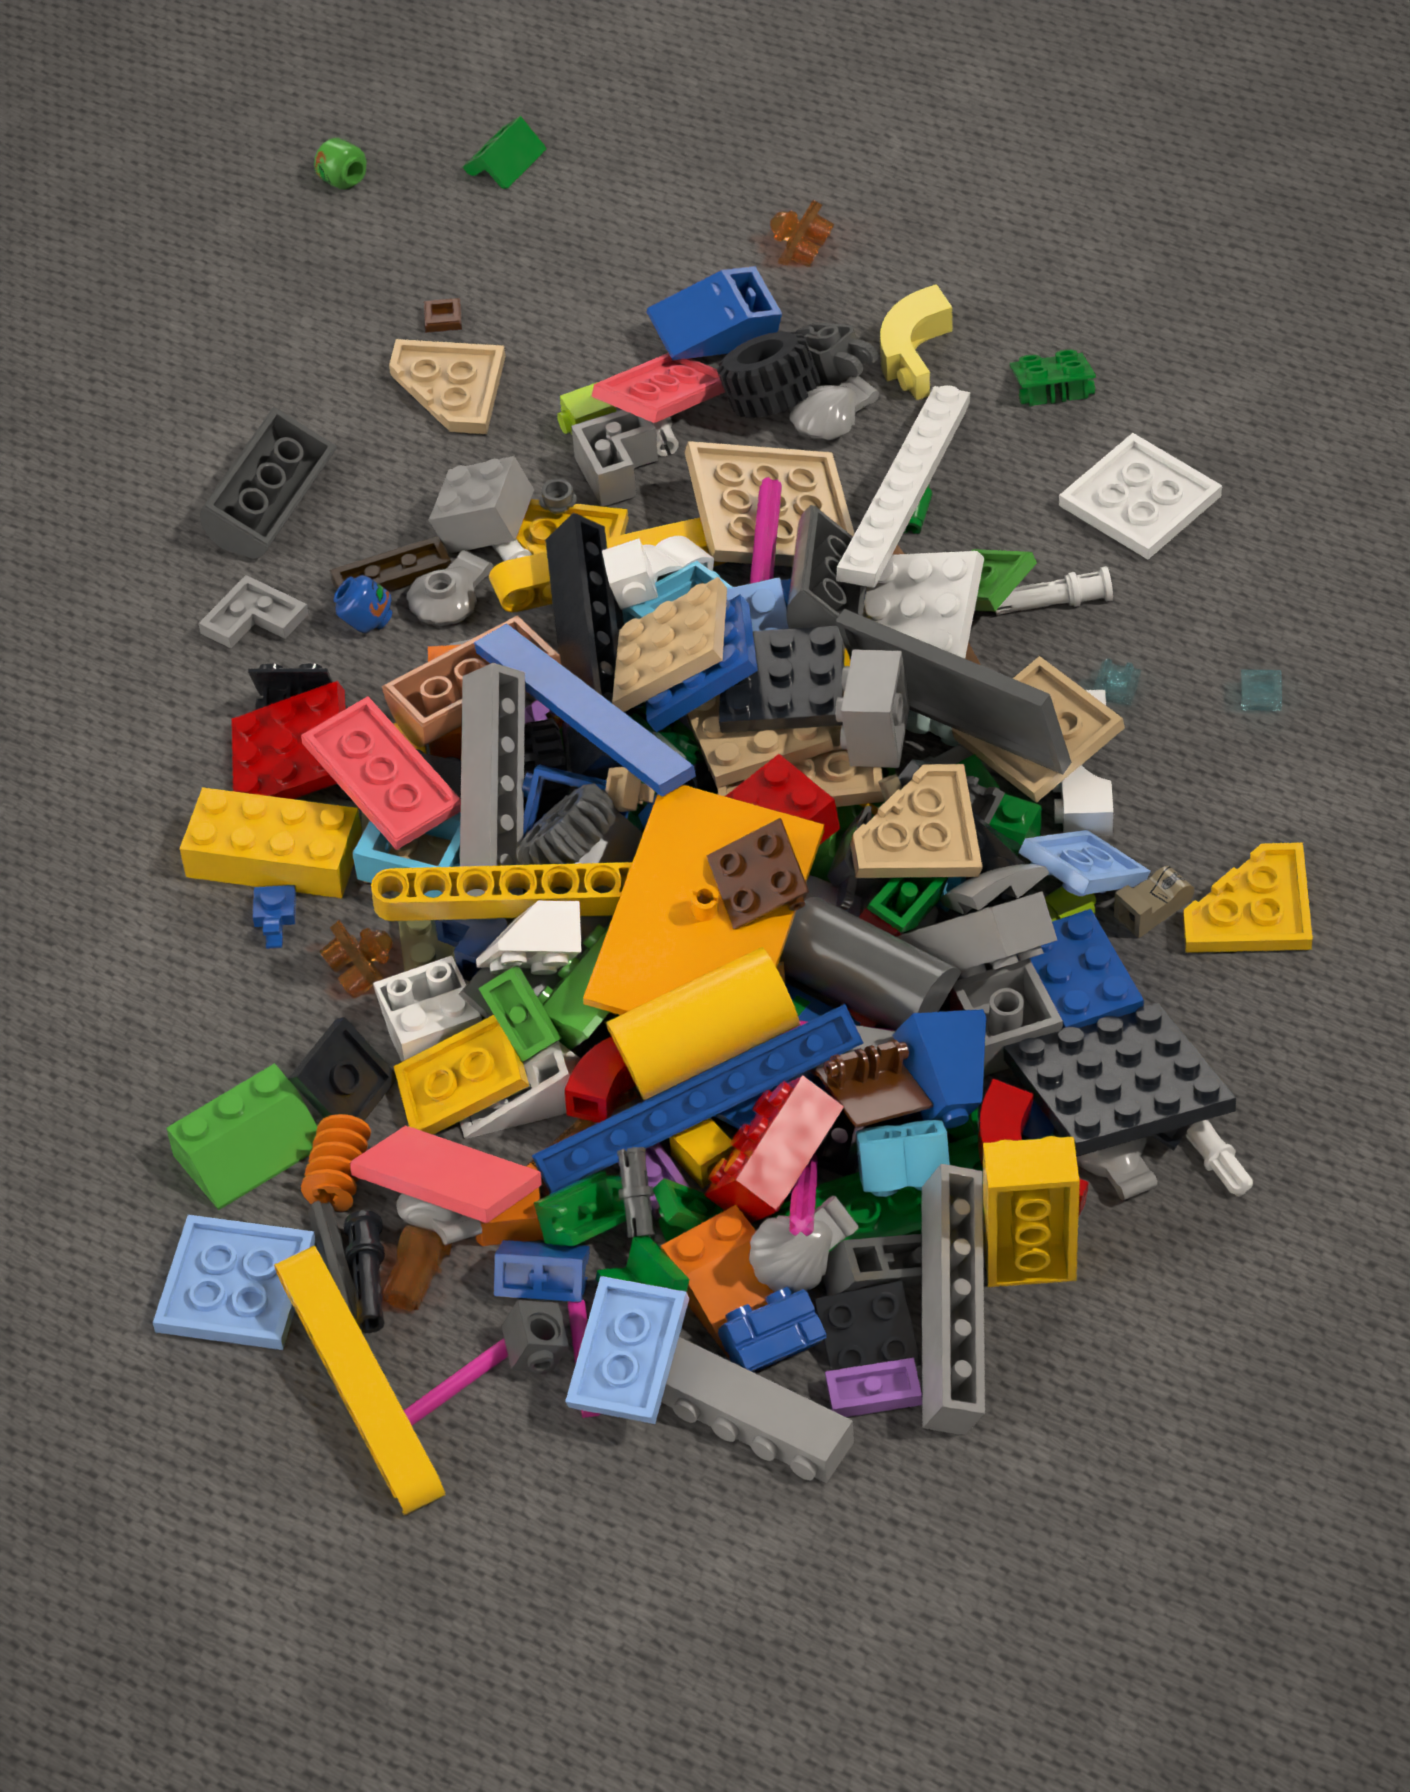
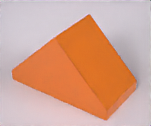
M530 1163L527 1166L528 1168L537 1170V1167L532 1163ZM540 1186L488 1223L480 1221L482 1234L476 1235V1242L482 1246L501 1244L503 1240L523 1242L544 1240L534 1202L541 1199Z

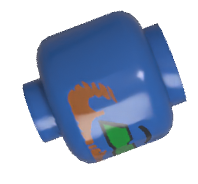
M364 575L356 578L349 577L339 586L334 595L336 615L361 633H368L375 628L382 629L392 617L393 611L390 610L391 594L370 577Z

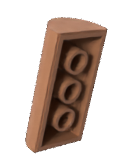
M517 615L383 685L382 690L387 705L402 732L415 746L423 747L462 726L463 676L490 664L476 653L475 641L507 623L559 664H561L560 655Z

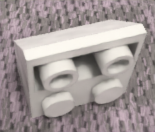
M537 901L519 915L476 959L477 967H488L492 974H502L516 965L520 968H531V973L535 975L556 973L557 969L567 965L568 961L581 953L579 901Z
M452 956L373 983L391 1040L402 1062L482 1021L480 1013L459 995L466 984Z

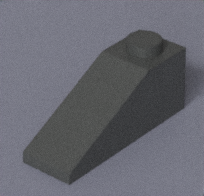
M922 1234L842 1240L828 1253L826 1273L822 1276L827 1296L901 1280L903 1288L922 1284Z

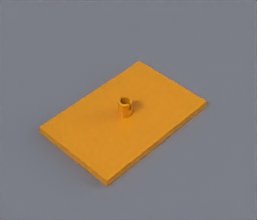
M686 785L679 786L663 797L657 794L586 988L583 1004L622 1015L761 947L766 950L777 968L797 910L791 911L788 906L783 905L734 930L706 855L781 818L805 882H807L824 833V824Z

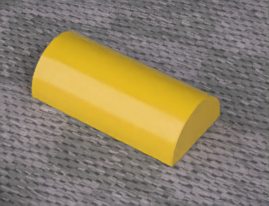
M761 947L607 1021L606 1026L643 1100H646L800 1026V1021L777 968L766 950Z

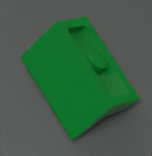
M519 116L502 126L462 168L467 174L472 176L486 169L501 188L507 189L546 150V146L525 120Z
M649 1236L633 1237L626 1268L599 1269L595 1277L598 1283L600 1276L685 1292H687L690 1280Z

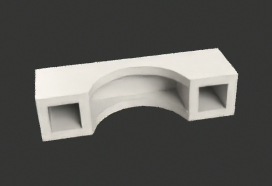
M1086 690L1106 705L1105 690ZM1081 765L1053 788V792H1061V799H1054L1055 823H1063V833L1088 830L1096 836H1113L1111 781L1093 775Z

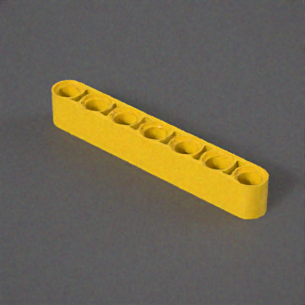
M700 517L606 538L608 549L638 538L642 545L656 546L666 538L684 536L709 554ZM547 552L507 560L497 564L490 571V583L505 611L511 613L553 604ZM714 561L713 567L727 562Z
M633 862L389 868L378 872L372 879L373 906L376 914L388 921L517 918L537 901H579L580 916L614 915ZM602 885L612 888L607 893H598L593 889ZM556 887H566L570 891L565 894H555L551 890ZM514 888H524L527 890L523 895L509 893ZM472 889L485 891L484 894L476 897L467 894ZM430 890H439L443 893L434 898L424 895ZM389 891L400 893L399 896L392 899L382 896Z
M313 1245L274 1264L278 1278L380 1473L393 1497L398 1498L403 1515L406 1516L446 1496L430 1459L317 1248Z

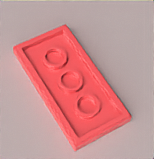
M669 353L594 384L591 397L656 423L720 395L725 390L717 369L691 358L672 360Z
M369 696L302 734V744L396 850L461 812V799Z
M406 1125L350 1162L351 1175L484 1223H488L542 1185L540 1171Z

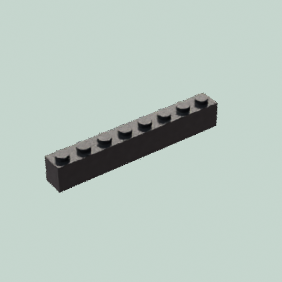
M573 512L545 540L558 654L560 655L563 667L612 703L618 629L613 592L608 582L602 551L607 549L605 526ZM566 723L571 770L573 773L607 781L609 768L623 767Z

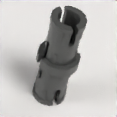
M644 1147L627 1148V1151L625 1149L617 1151L622 1189L618 1192L619 1200H624L628 1239H633V1237L647 1235L651 1237L656 1235L650 1197L654 1196L653 1186H649L646 1150Z

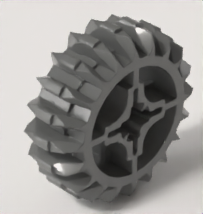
M595 783L582 785L579 789H575L570 795L565 796L558 804H555L525 834V838L519 842V847L516 850V859L521 865L575 864L579 862L586 853L590 852L595 844L600 842L602 836L614 824L618 810L614 806L612 798Z

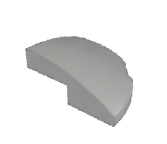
M1020 864L990 870L980 874L979 877H973L943 895L940 901L943 906L965 915L973 908L977 910L982 909L1002 892L1019 898L1047 876L1049 872L1045 866L1035 864Z

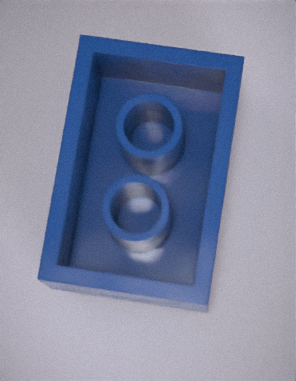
M1091 909L1052 922L1057 940L1041 945L1043 954L1031 957L1030 960L1063 1021L1062 1029L1066 1027L1080 1028L1094 1024L1105 1016H1123L1136 1012L1139 1007L1144 1006V999Z

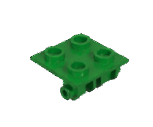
M1061 350L1055 353V357L1041 358L1039 355H1025L1019 358V362L1009 363L1022 388H1025L1019 389L1020 404L1028 403L1029 407L1047 404L1046 385L1050 402L1054 404V384L1058 383L1062 402H1066L1065 382H1067L1069 401L1088 399L1089 395L1095 394V384L1092 378H1096V374L1083 353H1078L1076 350Z

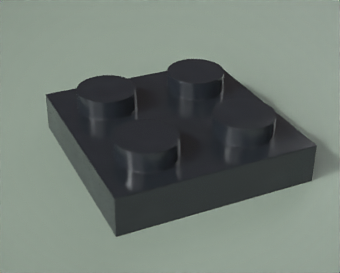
M345 1017L335 1019L288 1080L323 1118L330 1115L344 1114L365 1121L397 1078L394 1070Z

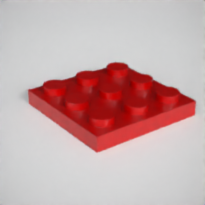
M338 681L232 718L233 792L295 799L337 784L302 744V734L345 710V690Z

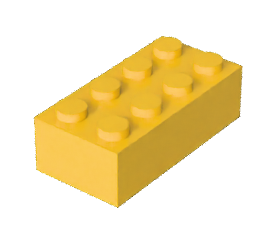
M202 787L180 846L185 875L188 878L254 887L295 885L296 892L342 898L354 865L353 851L362 836L359 810L354 807Z
M1048 1136L1035 1140H1000L994 1143H983V1247L988 1287L1076 1281L1079 1174L1074 1137L1058 1138Z

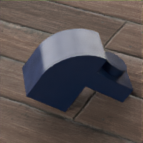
M505 918L435 920L438 941L456 947L454 949L455 962L463 979L470 981L481 968L477 967L476 959L508 927Z

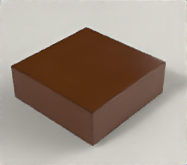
M460 298L424 301L426 333L462 330Z

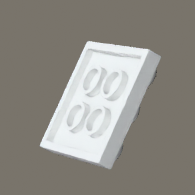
M1132 433L1059 495V506L1144 558L1150 559L1221 497L1222 485Z
M978 551L892 555L875 588L867 587L863 617L965 658L984 557Z

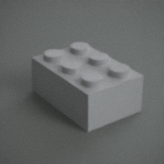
M1043 892L897 936V938L958 968L961 971L958 979L986 972L985 963L987 970L1017 963L1016 954L1019 961L1043 954L1041 945L1057 940Z

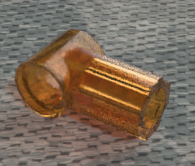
M408 1224L402 1231L399 1239L397 1261L382 1291L383 1300L393 1307L402 1310H419L435 1273L443 1271L439 1267L444 1256L450 1255L452 1243L445 1245L435 1231Z

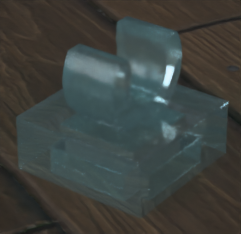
M1106 659L1101 664L1093 690H1105L1106 701L1131 706L1141 677V669L1134 668L1132 663L1127 662L1126 666L1112 664L1111 659Z

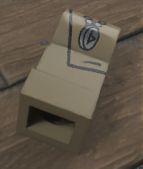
M1164 866L1158 869L1149 880L1143 881L1134 888L1126 885L1115 892L1114 917L1139 939L1189 903L1195 892L1194 887L1172 867ZM1130 912L1135 915V922L1130 919Z

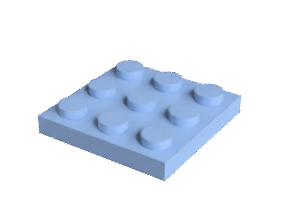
M188 1215L153 1320L155 1332L283 1350L295 1309L278 1278L274 1264L313 1245L315 1246L314 1231Z

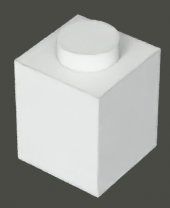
M639 538L602 551L608 582L621 610L658 598L651 563Z

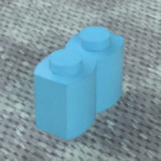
M917 1121L901 1126H877L856 1131L860 1181L864 1192H871L875 1196H890L895 1194L897 1189L907 1186L915 1187L917 1190L922 1191V1186L940 1164L950 1165L947 1131L943 1121Z

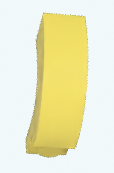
M937 284L916 291L900 300L888 312L880 330L881 368L887 382L898 378L901 388L904 391L910 390L916 400L930 395V371L915 349L931 338L952 332V306Z

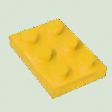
M494 1015L394 1066L409 1127L432 1135L529 1086L523 1062Z

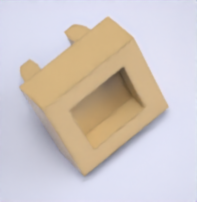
M624 767L609 768L605 792L612 798L611 800L619 812L636 811L637 804H642L643 802L653 803L655 791L648 785L641 783L639 778Z

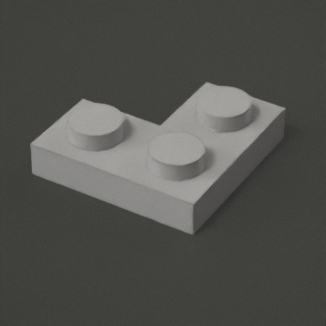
M245 575L198 624L200 634L232 648L254 624L286 639L309 613L306 603Z

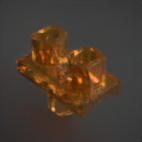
M813 200L800 221L797 219L798 215L795 211H780L773 216L770 221V227L774 233L775 240L779 242L787 240L785 244L786 249L777 263L788 266L790 261L794 260L806 267L811 266L821 247L807 240L806 236L824 245L835 225L818 215L822 204Z
M339 920L329 927L336 937L319 952L335 972H338L349 962L353 961L355 965L340 975L338 980L353 998H357L370 988H374V982L384 979L373 962L378 961L379 964H385L389 961L390 957L387 953L392 948L393 941L384 930L371 931L370 928H365L360 932L362 939L358 942L356 937L350 935Z

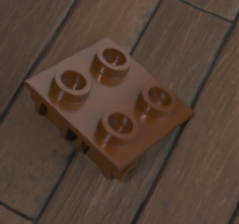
M781 818L706 855L734 930L783 905L788 906L791 911L799 910L805 906L804 899L809 890Z
M893 1039L889 1040L888 1043L877 1045V1049L870 1045L866 1046L864 1050L858 1048L850 1053L835 1054L830 1057V1061L824 1063L823 1068L816 1069L815 1072L834 1099L844 1106L842 1110L856 1128L933 1108L931 1100L903 1064V1059L909 1056V1050L905 1042H898Z

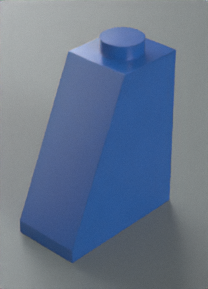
M983 1009L913 1013L892 1034L893 1039L906 1043L909 1056L903 1059V1064L933 1103V1108L920 1111L923 1121L940 1120L943 1121L945 1128L958 1127L969 1120V1115L982 1103L986 1015Z

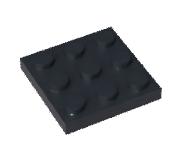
M838 626L753 631L758 671L720 693L719 726L721 733L842 726L843 722H837L836 701L838 697H844L842 670L845 659V645Z

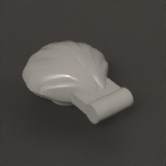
M850 376L847 381L839 386H817L813 391H808V397L805 400L799 401L796 406L789 409V420L802 435L813 439L833 440L849 433L851 427L855 424L856 412L869 403L876 402L880 393L861 377L857 376L855 378Z
M462 550L447 569L427 573L418 577L413 582L406 595L410 611L426 624L447 626L462 622L474 612L475 605L477 604L474 588L485 577L489 576L490 571L493 569V564Z
M1146 1138L1076 1157L1077 1165L1097 1176L1107 1177L1122 1201L1158 1186L1156 1176L1141 1158Z
M401 1194L397 1200V1213L403 1221L421 1227L429 1234H438L445 1245L482 1234V1226L479 1220L405 1194Z
M832 1196L815 1209L814 1229L809 1236L802 1232L796 1236L791 1234L789 1231V1216L766 1219L752 1236L749 1261L754 1268L756 1278L774 1292L786 1287L790 1288L792 1294L802 1289L807 1291L816 1287L820 1283L822 1276L825 1275L829 1250L854 1233L859 1226L836 1196Z

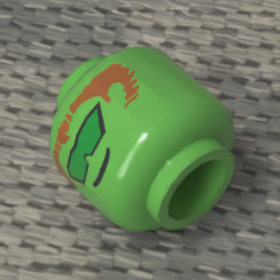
M332 138L324 142L317 150L314 159L315 172L321 180L336 188L345 190L353 187L364 178L366 173V157L359 147L346 140Z

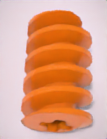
M338 1114L323 1118L318 1123L316 1136L314 1137L312 1150L309 1155V1163L306 1166L305 1177L301 1185L303 1197L310 1204L316 1201L321 1203L329 1201L333 1205L334 1211L339 1212L347 1211L352 1207V1196L356 1193V1182L359 1178L351 1175L350 1162L367 1151V1141L371 1136L369 1125L362 1119L351 1115Z

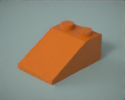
M736 1205L661 1245V1250L690 1279L687 1288L689 1296L688 1306L728 1359L729 1354L726 1352L718 1335V1329L728 1322L725 1315L747 1304L750 1305L752 1311L766 1306L765 1297L774 1293L773 1290L761 1283L755 1276L749 1256L751 1249L750 1241L756 1230Z

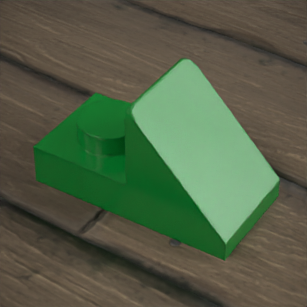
M665 1178L653 1188L659 1204L658 1211L661 1215L659 1226L666 1242L725 1211L706 1197L705 1193Z

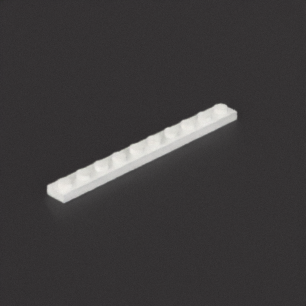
M953 386L933 387L837 566L836 581L875 588L967 411L970 402V392L960 391Z

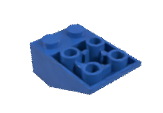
M755 266L721 270L647 308V314L672 360L727 354L753 338L778 332L782 312Z

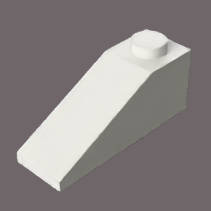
M557 1041L523 1062L529 1086L459 1121L464 1138L468 1139L565 1114L564 1089L572 1071L581 1058Z

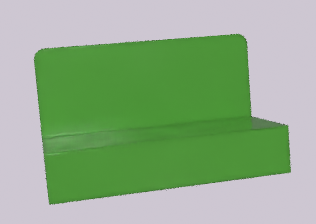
M518 965L478 988L522 1062L562 1038Z

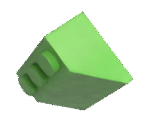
M598 924L583 941L587 949L578 959L575 956L568 961L567 965L559 969L557 974L562 979L552 990L547 985L537 996L562 1037L558 1041L569 1050L586 1040L609 1013L605 1010L584 1005L583 997L610 924L605 928Z
M274 1063L168 1126L166 1129L173 1156L214 1206L220 1210L308 1157L312 1150L314 1137L316 1136L317 1125L298 1090Z

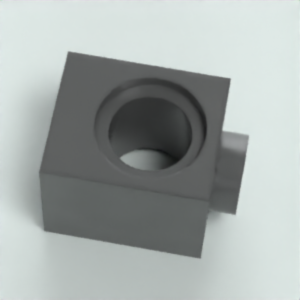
M517 1300L501 1326L511 1370L531 1371L533 1373H544L554 1370L569 1347L558 1303Z

